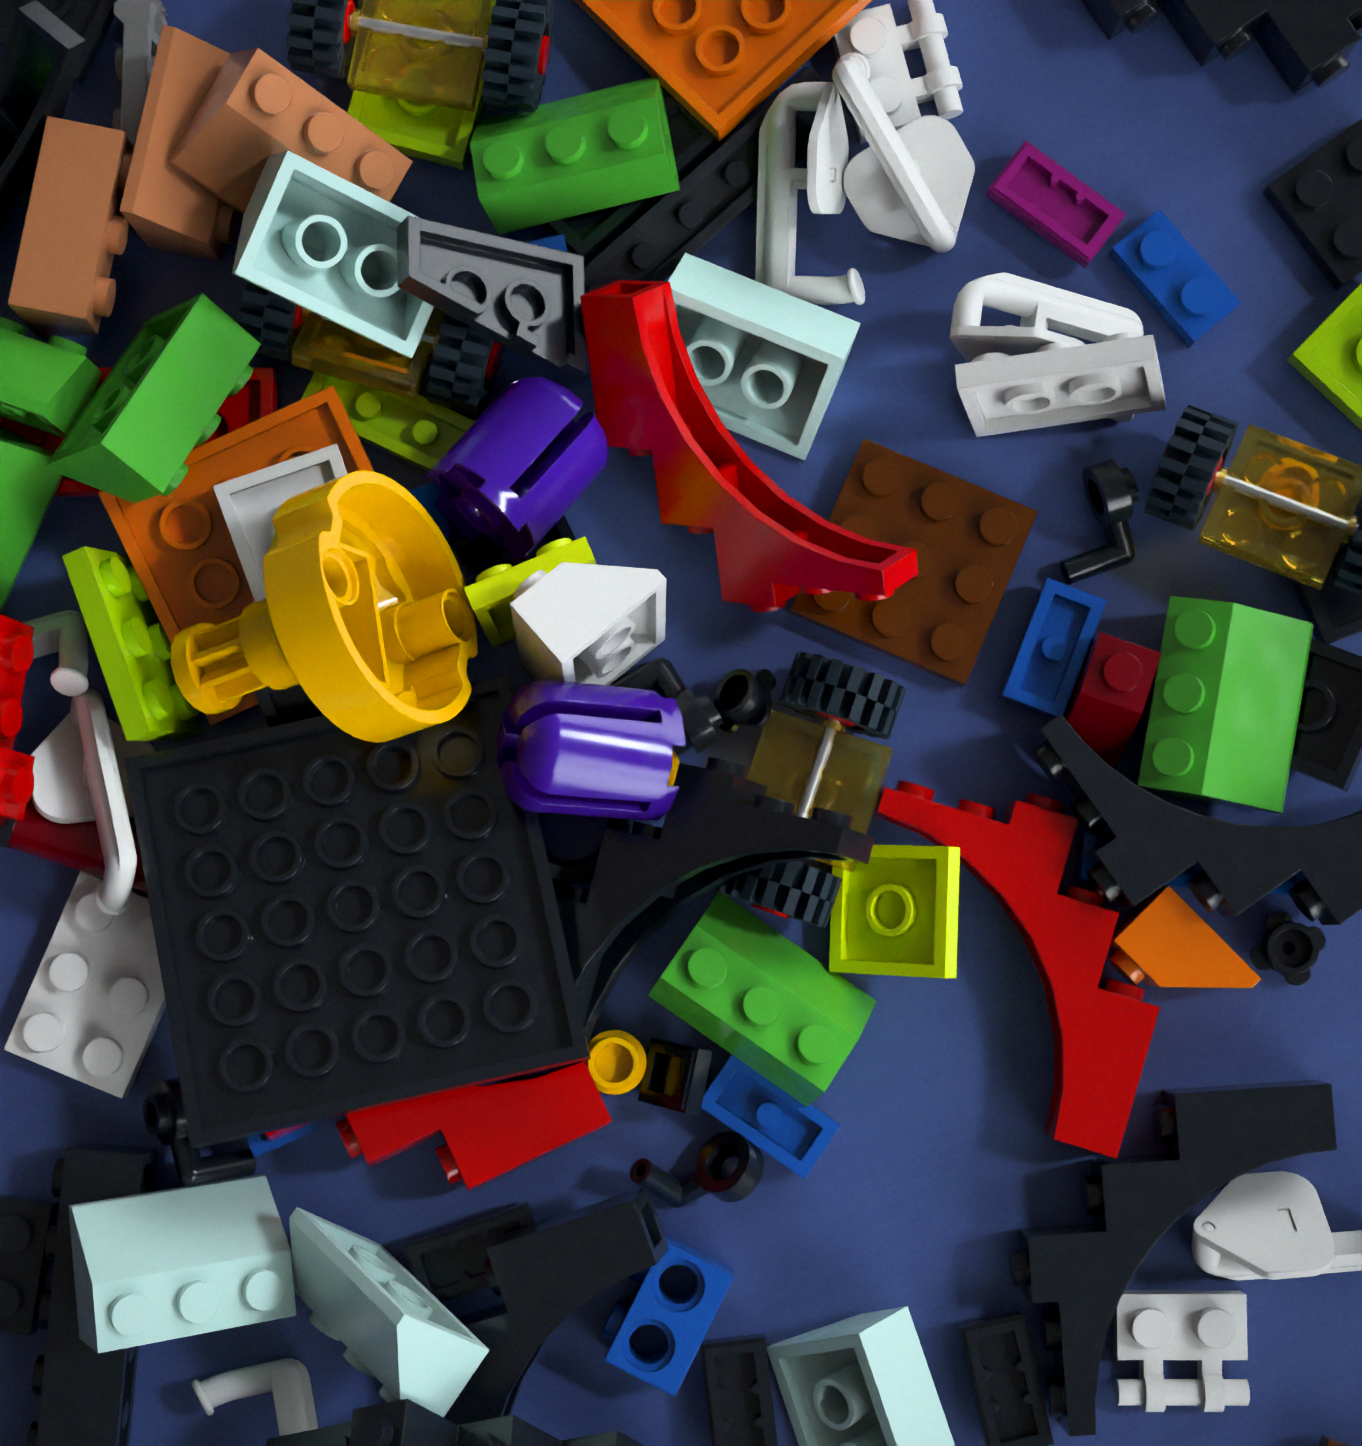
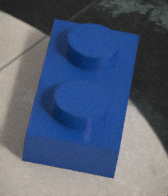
M1161 209L1157 210L1117 243L1108 254L1189 348L1242 303Z
M1047 577L1040 589L999 698L1053 719L1061 714L1063 715L1107 600Z
M732 1054L729 1055L704 1092L701 1107L803 1179L806 1178L841 1126L840 1123L814 1105L810 1104L806 1107Z

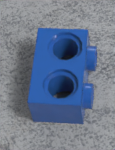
M664 1233L669 1250L656 1265L629 1276L630 1279L639 1284L628 1306L618 1301L615 1303L602 1329L600 1338L610 1342L606 1349L604 1361L675 1397L734 1279L733 1267ZM672 1265L687 1266L695 1273L697 1284L693 1291L685 1296H672L665 1292L660 1284L659 1279L663 1271ZM646 1324L658 1326L665 1332L668 1343L658 1354H641L633 1347L630 1340L635 1329Z

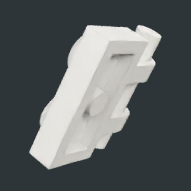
M908 0L913 21L897 27L890 3L862 10L831 38L837 60L847 53H858L863 55L869 62L870 77L868 82L896 130L921 117L918 107L920 103L935 100L939 116L946 120L963 113L958 91L963 87L958 67L950 65L943 40L948 35L943 14L936 13L933 0ZM920 48L927 74L911 79L903 52ZM854 119L860 144L867 142Z
M1241 1290L1124 1291L1112 1318L1113 1356L1117 1360H1139V1379L1115 1380V1400L1117 1406H1141L1143 1412H1164L1166 1406H1199L1201 1412H1223L1225 1406L1249 1405L1250 1389L1248 1380L1223 1379L1222 1360H1248L1247 1294ZM1163 1360H1197V1379H1164Z

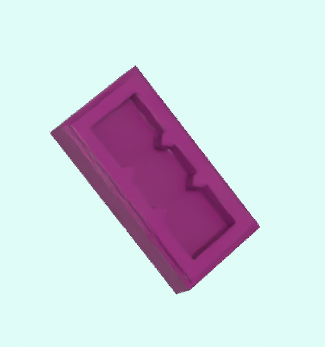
M1027 140L1024 141L986 193L987 197L1085 269L1126 215Z

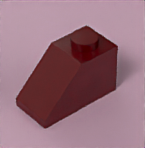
M1099 632L1091 641L1063 717L1094 752L1109 766L1116 769L1142 715L1162 653Z

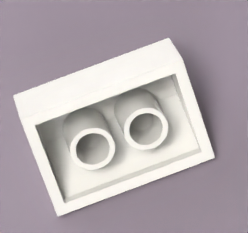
M561 562L548 574L544 570L533 573L518 586L513 595L515 600L510 603L520 663L535 680L548 679L609 686L665 640L667 579L658 569Z

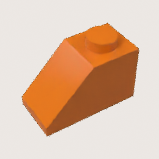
M1169 885L1162 886L1142 900L1114 929L1110 948L1114 953L1108 958V961L1134 986L1143 981L1147 986L1253 988L1261 980Z

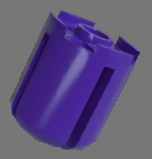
M525 377L511 383L429 471L425 479L435 476V481L442 492L434 501L435 505L448 521L468 540L472 541L481 533L491 539L496 545L510 551L504 557V561L520 563L606 468L610 450L605 431L593 412L585 413L577 422L571 420L582 407L583 401L565 386L543 377Z
M548 679L524 684L516 692L505 709L497 734V764L500 768L499 775L507 797L528 812L659 821L670 810L679 790L678 786H667L672 767L673 746L685 747L683 717L674 698L661 697L654 690Z

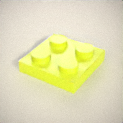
M585 536L574 541L569 538L552 541L541 547L536 552L535 558L513 567L510 564L493 566L479 574L476 578V583L464 587L471 607L492 647L516 638L510 603L515 600L513 597L515 590L530 575L539 570H544L548 574L561 562L597 565Z
M873 845L868 864L832 860V875L841 878L842 881L831 911L829 972L956 978L960 847Z

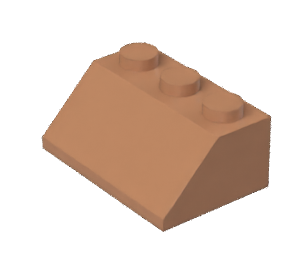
M167 25L162 26L119 211L148 248L221 262L225 244L232 245L236 238L239 225V211L168 163V160L230 53L176 27Z
M258 47L234 52L229 55L168 160V163L243 215L268 157L276 153L288 150L388 202L391 201L413 162Z
M47 116L8 305L35 335L50 337V335L60 337L98 334L101 316L109 317L112 313L116 295L115 279L109 278L114 254L122 255L124 253L129 230V222L119 211L134 150L125 131Z

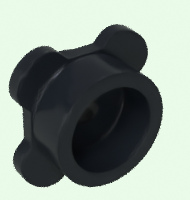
M736 669L728 673L720 681L715 690L713 702L724 724L719 726L721 730L731 734L742 726L750 725L758 729L766 724L771 716L772 698L770 693L777 682L776 676L771 671L763 669L755 676L745 669Z
M1275 911L1270 913L1265 919L1267 930L1261 943L1251 949V962L1259 970L1272 969L1284 975L1286 982L1290 985H1303L1309 981L1311 977L1310 968L1317 961L1319 951L1325 947V935L1316 926L1307 927L1293 922L1287 912ZM1286 942H1290L1293 945V952L1288 955L1282 950V946Z

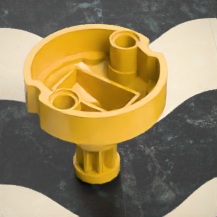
M367 470L351 472L287 499L277 509L272 519L275 534L268 553L263 557L266 597L252 602L245 607L240 617L216 626L212 623H198L183 629L175 635L171 645L170 663L175 682L183 697L195 709L204 714H218L232 709L241 702L243 695L267 686L274 690H284L300 684L315 706L333 724L355 738L374 743L387 742L449 721L464 708L472 691L466 672L468 659L474 658L478 653L473 609L464 590L466 584L457 560L441 530L422 504L403 486L383 474Z

